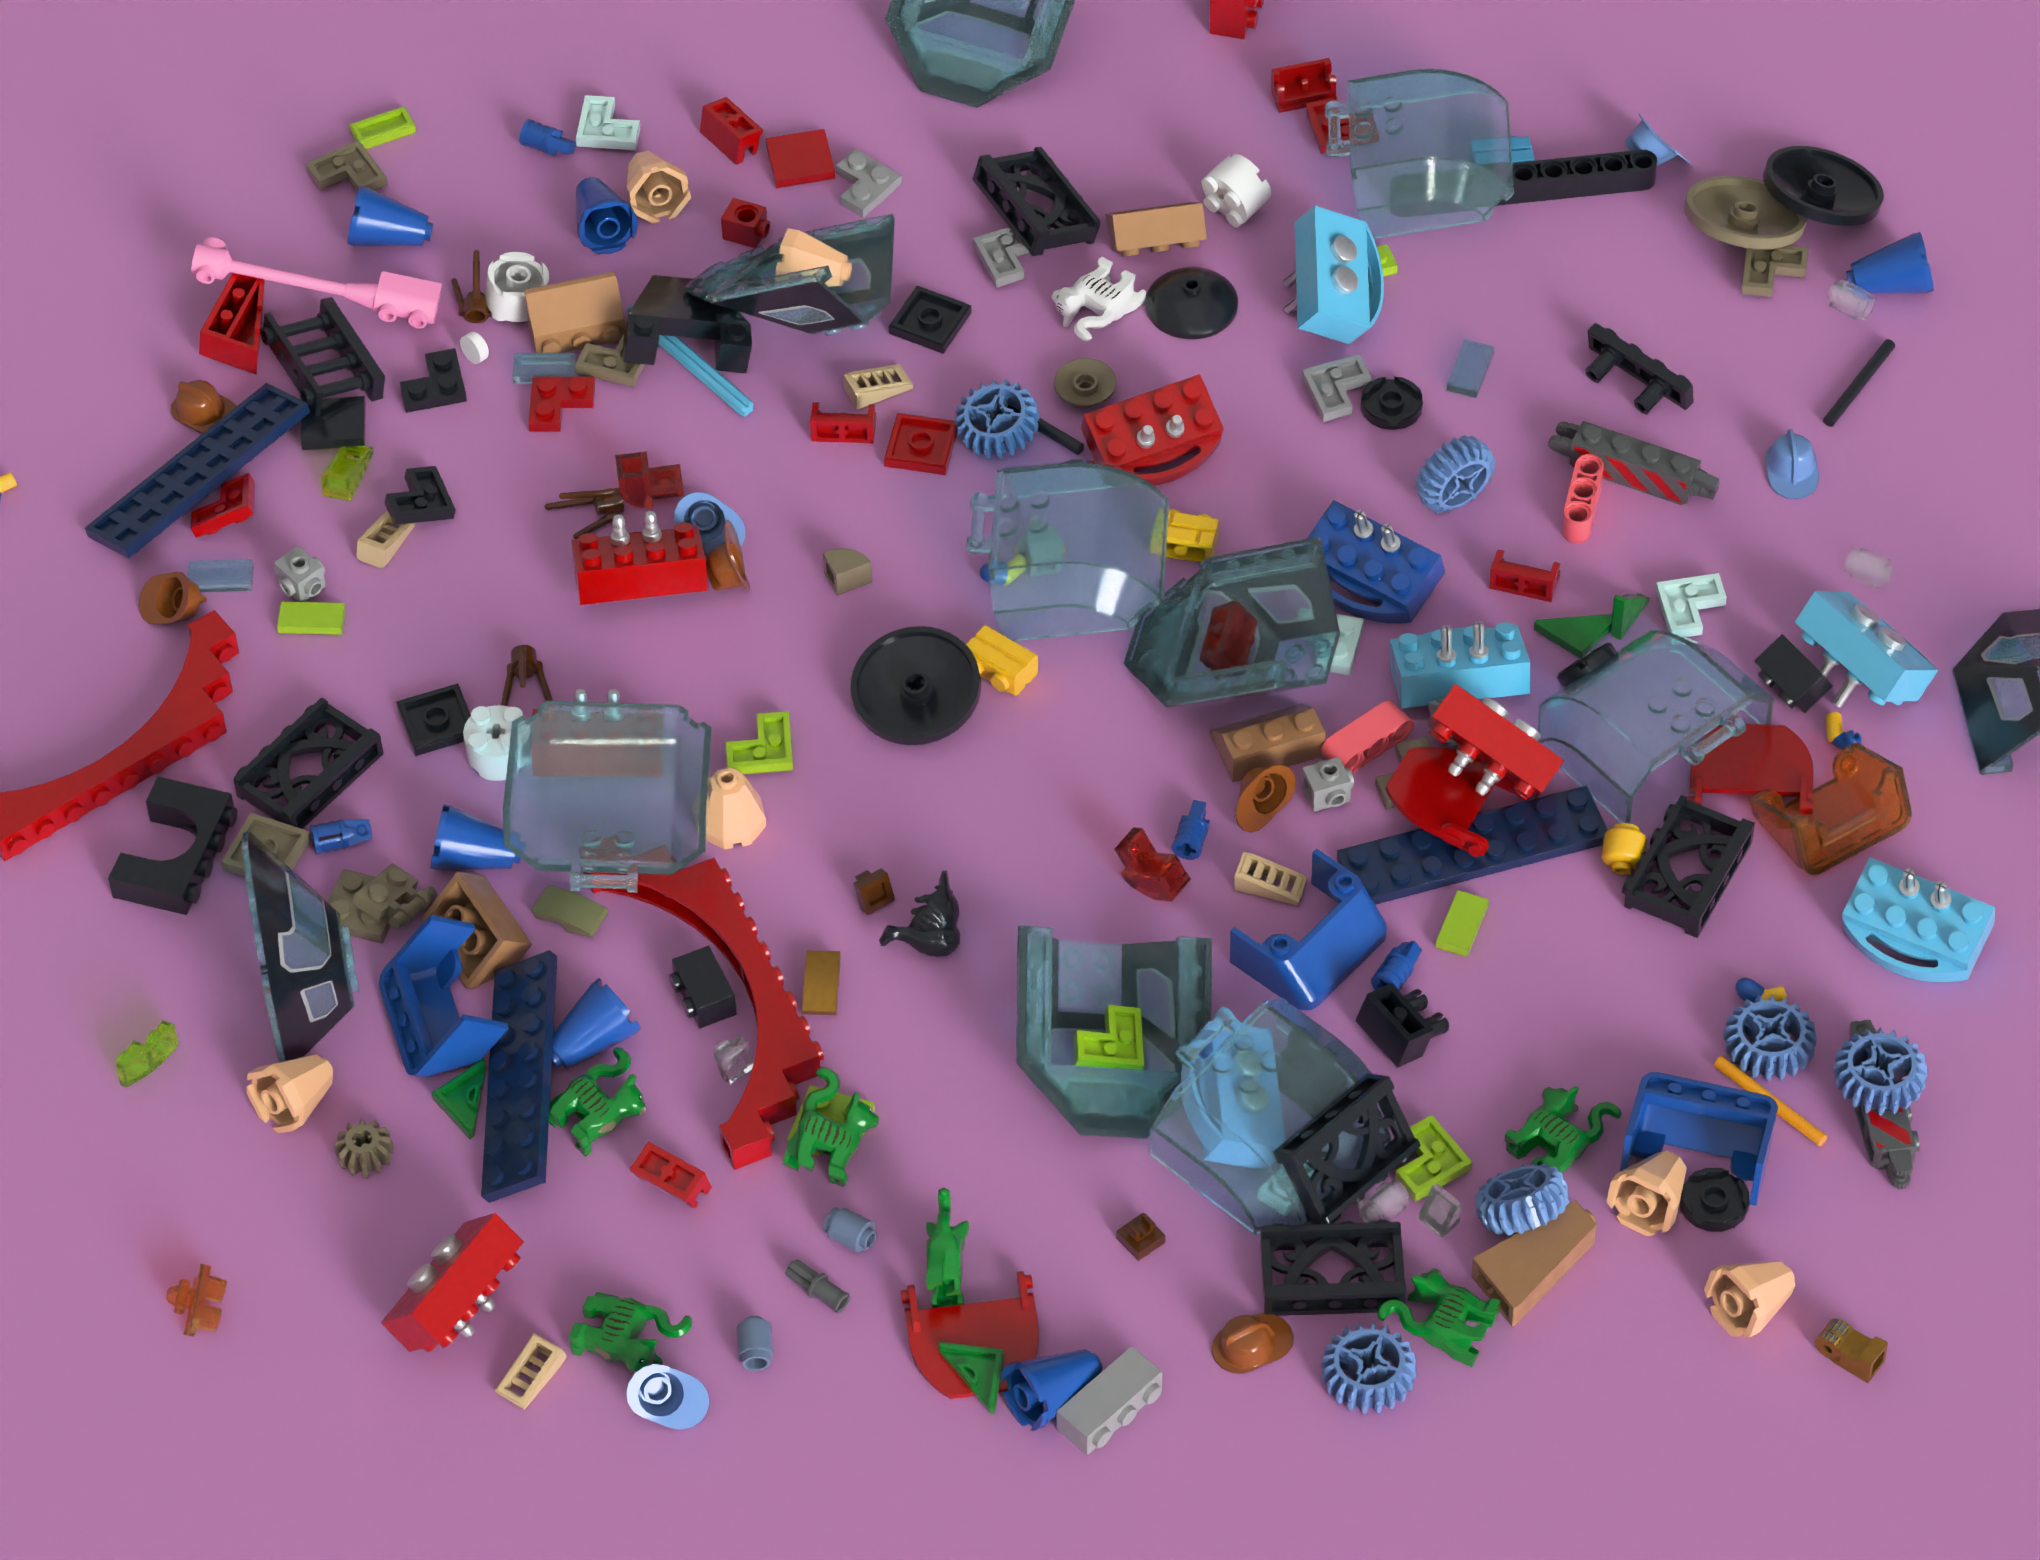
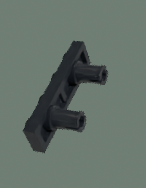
M1594 323L1588 329L1589 348L1599 354L1585 369L1586 375L1593 382L1599 383L1614 366L1621 368L1647 385V388L1634 400L1635 407L1646 415L1663 397H1666L1684 410H1687L1694 402L1693 385L1685 376L1676 375L1667 369L1660 360H1653L1645 355L1635 344H1628L1620 339L1610 328H1603L1599 324Z

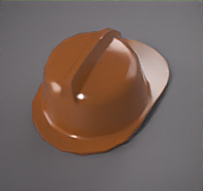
M196 380L189 383L181 381L178 385L177 396L171 405V414L178 422L203 434L237 407V405L218 394L213 385L207 381Z
M726 520L724 522L725 541L713 549L707 557L706 572L712 588L716 591L744 586L747 591H750L738 535L732 523Z
M183 572L158 574L151 577L142 588L139 598V611L142 618L149 624L159 625L176 621H187L195 616L200 603L207 602V598L200 594L199 586L193 580L188 579Z
M1281 764L1270 767H1255L1249 770L1243 777L1235 815L1237 823L1242 830L1250 833L1259 831L1291 800L1295 792L1296 779L1289 767Z
M1274 1314L1240 1315L1227 1322L1225 1327L1218 1332L1213 1340L1212 1354L1215 1362L1222 1369L1231 1373H1246L1287 1355L1293 1346L1294 1335L1289 1324Z

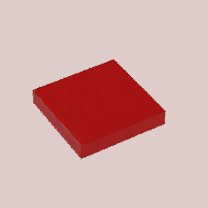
M825 129L765 138L776 188L836 179Z
M897 413L884 457V467L946 475L958 429L956 428L955 421Z

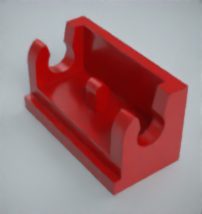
M1329 58L1272 69L1271 93L1279 113L1306 108V103L1335 98L1337 102L1336 76L1331 75L1332 66Z
M728 97L703 106L700 133L736 165L743 162L744 152L747 147H749V152L752 155L756 154L760 135L763 134V129Z
M813 402L810 416L811 441L874 444L877 418L875 404H869L868 414H847L842 412L820 413L819 402Z
M1497 550L1490 570L1489 589L1552 602L1560 578V563L1554 562L1551 571L1504 561V551Z
M649 1141L629 1169L636 1177L652 1183L686 1202L692 1208L698 1206L696 1201L698 1193L701 1191L707 1195L712 1188L705 1172Z

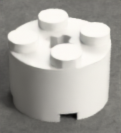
M1234 154L1231 157L1230 155L1227 156L1201 180L1206 196L1203 199L1205 206L1213 213L1219 211L1225 215L1227 221L1236 228L1245 223L1271 198V189L1266 179L1261 182L1256 175L1260 170L1250 160L1239 154Z
M508 252L500 255L499 260L494 263L492 261L489 265L485 299L487 307L491 311V316L495 320L511 322L528 321L524 290L549 284V271L543 263L541 266L534 261V256L523 252Z
M503 705L479 706L472 710L471 716L465 723L463 730L467 761L471 769L473 767L479 773V776L492 781L508 780L515 777V772L524 767L525 770L530 764V733L528 722L523 716L522 710L518 707Z

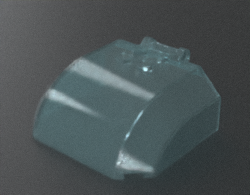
M1415 69L1347 81L1348 103L1329 101L1325 104V116L1328 118L1329 131L1326 153L1330 157L1350 155V168L1358 216L1360 220L1367 223L1374 239L1483 222L1493 215L1492 209L1502 199L1507 201L1514 195L1509 104L1496 89L1477 78L1448 70ZM1349 118V140L1346 141L1341 140L1340 119Z
M1064 460L1010 466L997 470L995 495L988 496L981 492L971 495L972 523L971 533L966 541V549L973 554L990 553L988 572L993 612L1001 634L1012 641L1129 630L1139 622L1137 617L1149 606L1156 608L1163 602L1169 499L1155 486L1126 469L1096 460ZM993 511L991 537H983L985 512Z
M1653 630L1640 635L1618 650L1609 660L1543 701L1539 706L1538 732L1541 737L1538 739V742L1565 761L1560 768L1581 787L1587 785L1592 797L1620 823H1629L1631 820L1633 796L1651 771L1678 753L1692 765L1702 762L1707 753L1732 736L1738 737L1746 731L1743 719L1738 715H1734L1740 710L1747 713L1758 724L1770 725L1774 698L1731 660L1713 647L1674 633ZM1718 725L1722 726V728L1711 734L1709 737H1707L1700 743H1694Z
M546 701L538 706V713L527 719L520 716L512 721L503 802L504 845L538 871L570 872V891H580L581 888L627 889V892L637 893L639 874H674L706 851L712 727L705 722L696 723L688 717V710L681 705ZM582 872H587V873H592V872H597V873H620V874L628 873V875H593V874H581V873H582Z
M1284 998L1263 1001L1242 1023L1236 1019L1231 1010L1221 1007L1214 1014V1020L1189 1044H1183L1176 1051L1178 1059L1190 1068L1192 1072L1174 1089L1151 1127L1148 1153L1254 1234H1260L1262 1226H1270L1277 1223L1284 1225H1305L1311 1223L1312 1221H1308L1305 1216L1306 1211L1283 1164L1277 1162L1273 1151L1363 1076L1371 1073V1071L1348 1046ZM1223 1029L1230 1033L1205 1060L1198 1056ZM1377 1102L1379 1118H1384V1115ZM1359 1118L1353 1122L1355 1128L1364 1126V1123L1358 1124ZM1388 1125L1379 1128V1133L1390 1136V1138H1386L1383 1141V1147L1391 1142ZM1342 1131L1338 1135V1153L1331 1165L1343 1169L1355 1168L1360 1156L1364 1135H1351ZM1329 1143L1322 1148V1151L1328 1152ZM1304 1163L1303 1165L1310 1178L1314 1170ZM1325 1176L1320 1178L1316 1188L1320 1200L1332 1191L1329 1186L1325 1193H1321L1320 1185Z

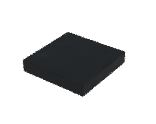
M916 286L888 326L889 334L944 354L972 313V307L964 302Z
M365 396L322 399L321 415L314 416L310 410V413L302 419V450L365 446Z
M458 683L396 701L398 712L415 756L464 742V726L471 715Z

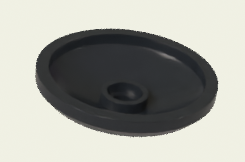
M1183 267L1161 275L1152 283L1146 295V312L1151 322L1162 332L1181 339H1202L1218 334L1231 324L1238 309L1237 293L1231 282L1221 274L1201 267Z

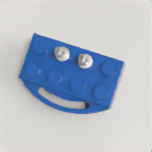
M1335 500L1329 505L1304 542L1322 541L1330 581L1340 585L1350 593L1363 597L1379 606L1374 607L1354 602L1331 589L1336 607L1366 620L1383 623H1411L1445 574L1440 554L1393 531L1391 525H1381L1366 517L1364 511H1354Z

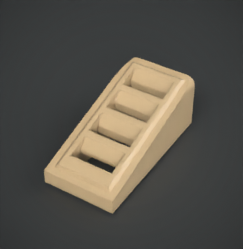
M900 364L854 371L843 375L844 390L857 410L913 389L912 382ZM898 376L900 382H895L892 377ZM883 380H886L888 383H887V384H883L882 381H883Z
M387 510L357 540V559L383 569L395 555L416 523L394 525Z
M1243 852L1235 873L1234 891L1299 906L1308 876L1258 855ZM1262 876L1267 877L1266 882L1261 880ZM1275 879L1281 880L1278 887L1273 885ZM1288 882L1294 884L1291 892L1286 890Z
M533 1333L495 1389V1393L525 1410L567 1358L565 1352L548 1340ZM540 1352L547 1356L548 1359L546 1362H543L535 1356ZM532 1363L541 1369L537 1374L527 1368V1366ZM521 1373L533 1379L530 1385L518 1378ZM512 1384H515L526 1392L523 1396H520L509 1388Z

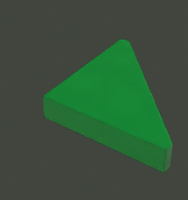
M1640 593L1636 595H1615L1611 636L1621 640L1647 605L1650 598Z
M1612 614L1538 619L1534 622V630L1582 659L1611 630Z
M483 1059L432 1092L433 1100L469 1139L474 1137L487 1070L486 1062Z
M939 1342V1353L988 1412L995 1414L1004 1360V1349Z

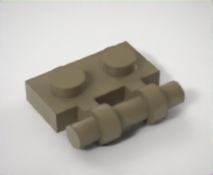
M391 863L355 893L352 904L377 921L387 915L390 918L389 925L393 929H398L401 926L410 924L415 919L417 912H423L430 907L432 900L437 896V892L431 886L417 891L416 887L419 880Z

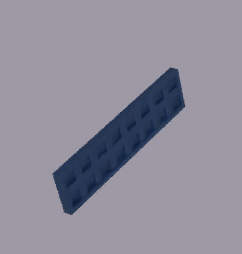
M265 383L87 525L85 530L88 537L129 559L244 465L252 461L254 457L274 443L290 428L298 424L300 420L310 413L308 404Z
M1586 785L1478 813L1468 830L1484 837L1488 841L1489 849L1483 856L1474 857L1469 852L1445 842L1440 837L1423 829H1417L1337 850V860L1339 864L1360 878L1376 905L1603 845V838L1607 828Z
M550 950L496 970L494 974L492 1020L507 1023L509 1029L490 1049L481 1189V1197L489 1203L546 1182L557 956Z

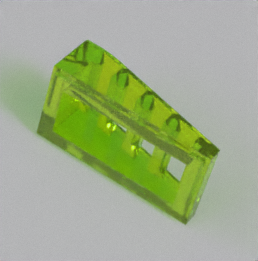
M364 445L342 446L321 476L323 495L325 497L350 501L355 495L374 453L373 447Z

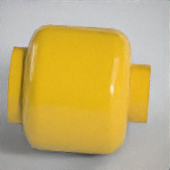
M1615 824L1613 828L1607 830L1604 834L1601 854L1603 863L1612 868L1611 871L1615 874H1631L1632 870H1636V864L1639 862L1642 853L1646 851V836L1640 832L1639 827L1633 824Z

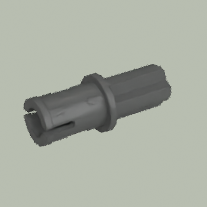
M798 1259L793 1262L791 1261L785 1272L786 1276L807 1290V1295L810 1298H818L836 1313H840L847 1306L850 1294L828 1281V1276L825 1273L818 1274Z

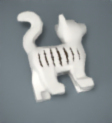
M1104 257L1099 258L1097 268L1094 271L1081 276L1073 286L1056 290L1052 295L1057 311L1064 316V327L1070 325L1083 306L1098 315L1081 318L1074 326V333L1083 341L1092 339V335L1086 329L1104 328L1112 321L1120 319L1124 314L1136 310L1146 302L1145 290L1142 289L1138 293L1134 291L1133 284L1136 275L1124 270L1120 274V281L1114 285L1110 283L1111 278L1108 274L1113 266V262Z

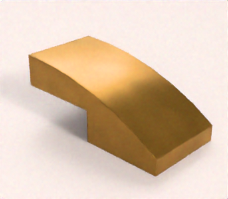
M807 950L803 987V1014L837 1015L840 951Z

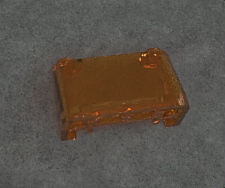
M1855 742L1839 751L1835 756L1832 764L1834 779L1813 789V798H1807V801H1813V814H1806L1805 816L1800 813V797L1784 804L1781 795L1773 790H1764L1749 798L1752 813L1800 869L1810 875H1818L1900 832L1908 825L1912 811L1901 766Z

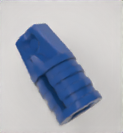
M531 119L526 120L520 132L519 142L521 145L535 148L552 156H556L557 151L564 154H573L576 147L575 141L562 137V130L554 127L550 128Z
M1193 800L1188 816L1182 815L1175 840L1172 844V850L1182 859L1194 860L1201 854L1203 842L1210 825V820L1205 819L1206 802Z
M340 819L338 821H330L329 823L310 825L316 855L322 852L346 849L349 846L372 838L369 819ZM340 833V836L319 840V837Z
M1416 941L1403 942L1390 951L1371 978V984L1375 990L1392 983L1400 991L1412 974L1413 966L1422 951Z

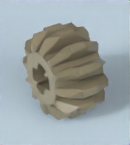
M362 1118L359 1125L356 1126L348 1122L347 1131H338V1142L334 1146L335 1155L338 1157V1163L341 1168L348 1169L352 1177L358 1172H362L365 1178H367L369 1171L372 1170L380 1174L382 1170L381 1165H390V1154L394 1150L393 1141L390 1139L387 1128L380 1127L376 1119L368 1125Z

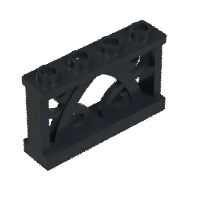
M1035 147L1034 151L997 158H992L990 154L979 156L972 180L1032 256L1042 255L1045 249L1082 242L1087 244L1094 243L1100 227L1099 218L1042 147ZM1027 171L1026 176L1021 175L1020 172ZM1027 189L1052 199L1053 208L1050 213L1038 206L1028 204L1024 199Z
M320 698L314 705L307 707L303 715L292 725L285 727L281 735L270 745L263 747L258 756L247 766H243L238 770L233 779L236 795L242 800L245 799L274 820L303 829L384 754L381 736L372 728L368 730L328 704V701L324 698ZM327 723L336 728L333 738H328L329 734L326 727L322 733L317 732ZM344 733L354 739L355 742L342 740ZM323 752L322 766L324 771L320 775H302L290 780L292 757L307 753ZM332 753H334L333 758L337 759L333 763H330L329 759ZM268 777L270 781L263 783V787L275 788L280 785L279 788L269 792H261L257 789ZM303 784H309L307 787L301 790ZM283 795L288 804L284 807L274 799Z
M1681 795L1675 805L1670 804L1667 808L1663 820L1665 822L1662 828L1657 827L1654 830L1650 840L1651 847L1648 852L1644 851L1639 862L1636 864L1637 871L1634 876H1627L1622 887V893L1625 894L1624 907L1628 909L1635 908L1686 929V934L1698 938L1752 844L1755 823L1744 818L1738 821L1687 800L1688 797ZM1689 820L1701 825L1704 833L1696 835L1697 830L1693 824L1690 825L1691 830L1686 832L1682 831L1679 826L1682 822ZM1714 830L1724 835L1710 834V832ZM1700 849V860L1711 874H1693L1679 882L1671 869L1669 858L1680 853ZM1707 849H1711V854H1719L1720 858L1710 859L1707 856ZM1657 866L1658 872H1653L1655 867ZM1651 882L1657 884V887L1652 889V893L1659 894L1666 889L1669 893L1657 898L1644 893L1643 888L1647 883ZM1699 884L1702 889L1694 891L1689 885ZM1673 899H1675L1684 908L1671 904L1670 902Z
M1367 1073L1273 1151L1277 1162L1283 1164L1306 1211L1305 1216L1308 1221L1323 1224L1337 1221L1345 1209L1351 1204L1362 1200L1370 1188L1384 1181L1390 1171L1399 1164L1408 1161L1412 1153L1421 1146L1419 1140L1414 1137L1392 1090L1395 1087L1389 1076ZM1377 1102L1384 1115V1118H1379ZM1359 1118L1358 1124L1364 1123V1126L1355 1128L1353 1122ZM1388 1125L1394 1139L1383 1147V1141L1386 1138H1390V1136L1379 1133V1128ZM1342 1131L1351 1135H1364L1360 1156L1355 1168L1343 1169L1331 1165L1338 1153V1135ZM1329 1143L1328 1152L1322 1151V1148ZM1304 1163L1314 1170L1310 1178L1305 1170ZM1325 1176L1320 1185L1321 1193H1325L1329 1186L1332 1191L1320 1200L1316 1188L1320 1178Z
M1380 1220L1374 1223L1345 1221L1340 1224L1311 1222L1305 1225L1277 1223L1261 1227L1260 1247L1264 1314L1289 1316L1377 1313L1379 1306L1385 1301L1398 1300L1406 1305V1284L1400 1222H1390L1387 1220ZM1388 1247L1390 1254L1386 1259L1373 1263L1372 1261L1379 1256L1380 1249L1371 1251L1368 1248ZM1277 1250H1295L1291 1254L1283 1251L1285 1260L1293 1263V1265L1290 1266L1278 1262L1274 1258L1273 1252ZM1329 1251L1342 1255L1357 1266L1349 1270L1342 1277L1340 1283H1328L1320 1273L1308 1269V1267ZM1393 1265L1394 1281L1385 1282L1380 1271ZM1272 1269L1279 1273L1287 1274L1283 1285H1273ZM1356 1277H1358V1281H1361L1357 1283H1350V1281ZM1309 1279H1312V1280H1314L1317 1284H1306V1283H1309Z

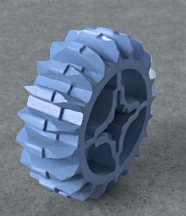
M993 379L989 386L981 382L980 389L976 391L970 388V397H962V406L956 407L957 417H955V425L958 429L959 439L963 441L964 446L968 450L973 449L976 456L984 452L988 460L993 454H997V457L1002 459L1003 453L1007 452L1014 457V449L1020 448L1025 450L1026 445L1024 441L1033 442V433L1038 432L1040 415L1038 409H1036V401L1031 397L1027 388L1022 389L1018 382L1011 386L1007 379L1002 384H997V381ZM1008 405H1009V406H1012V407H1015V408L1018 409L1021 413H1016V412H1014L1013 409L1007 408ZM974 425L980 426L981 429H985L987 432L979 431Z
M1463 435L1459 439L1453 438L1449 444L1443 443L1442 448L1438 451L1434 450V454L1430 458L1425 459L1426 464L1419 468L1420 474L1415 478V490L1418 492L1417 495L1421 498L1422 503L1439 514L1443 511L1450 513L1453 509H1458L1468 504L1473 498L1477 499V495L1481 491H1485L1484 486L1491 482L1490 476L1495 472L1496 460L1493 458L1494 455L1490 452V448L1474 436L1467 437Z
M1773 994L1769 1000H1763L1758 995L1755 1003L1746 999L1742 1007H1735L1733 1014L1729 1015L1726 1021V1029L1723 1036L1726 1054H1731L1732 1064H1740L1741 1071L1751 1070L1754 1079L1759 1074L1765 1075L1767 1082L1772 1075H1776L1781 1081L1786 1073L1794 1077L1798 1069L1804 1070L1808 1060H1811L1814 1056V1047L1817 1042L1814 1022L1809 1021L1808 1011L1800 1012L1799 1003L1792 1006L1788 1005L1787 997L1781 1002L1775 1001ZM1787 1031L1793 1035L1796 1043L1790 1039V1035L1786 1033ZM1744 1033L1750 1036V1040L1754 1043L1753 1045L1746 1039Z
M1881 1027L1877 1030L1876 1034L1871 1033L1867 1028L1863 1032V1036L1854 1033L1850 1041H1844L1841 1050L1836 1054V1064L1833 1069L1834 1078H1836L1835 1084L1837 1089L1842 1090L1843 1100L1852 1099L1853 1108L1859 1105L1865 1106L1866 1114L1871 1109H1877L1880 1116L1884 1113L1885 1109H1889L1895 1115L1899 1107L1907 1110L1911 1102L1917 1103L1920 1094L1926 1087L1928 1068L1925 1065V1054L1919 1053L1918 1043L1909 1044L1908 1035L1902 1038L1896 1037L1895 1029L1890 1034H1884ZM1864 1059H1868V1060H1866V1061L1861 1062V1065L1855 1066V1065H1856L1857 1063H1859L1860 1061H1862V1060H1864ZM1906 1077L1903 1081L1897 1084H1893L1894 1082L1900 1081V1078Z
M1533 1163L1530 1166L1522 1164L1519 1168H1510L1507 1172L1498 1173L1497 1177L1489 1178L1487 1184L1479 1187V1192L1475 1195L1476 1212L1487 1231L1495 1232L1498 1235L1503 1233L1512 1235L1515 1232L1523 1234L1527 1230L1534 1231L1536 1227L1546 1226L1548 1221L1556 1220L1558 1214L1566 1210L1565 1207L1569 1204L1568 1186L1562 1173L1558 1172L1557 1167H1550L1548 1164L1538 1166L1537 1163Z
M1374 1322L1369 1326V1329H1363L1362 1325L1358 1323L1355 1331H1351L1345 1326L1342 1336L1334 1334L1331 1344H1327L1324 1349V1356L1321 1359V1378L1323 1384H1327L1326 1390L1328 1394L1336 1395L1335 1400L1338 1405L1347 1401L1350 1412L1358 1406L1361 1407L1364 1415L1368 1408H1374L1379 1414L1382 1411L1383 1405L1393 1410L1396 1400L1404 1402L1406 1392H1411L1413 1389L1414 1379L1417 1376V1368L1415 1367L1416 1356L1411 1352L1409 1341L1402 1342L1400 1332L1390 1335L1388 1325L1382 1330H1377ZM1382 1355L1387 1357L1395 1367L1391 1366L1389 1361L1383 1359ZM1342 1369L1347 1371V1375L1354 1377L1356 1382L1347 1377Z

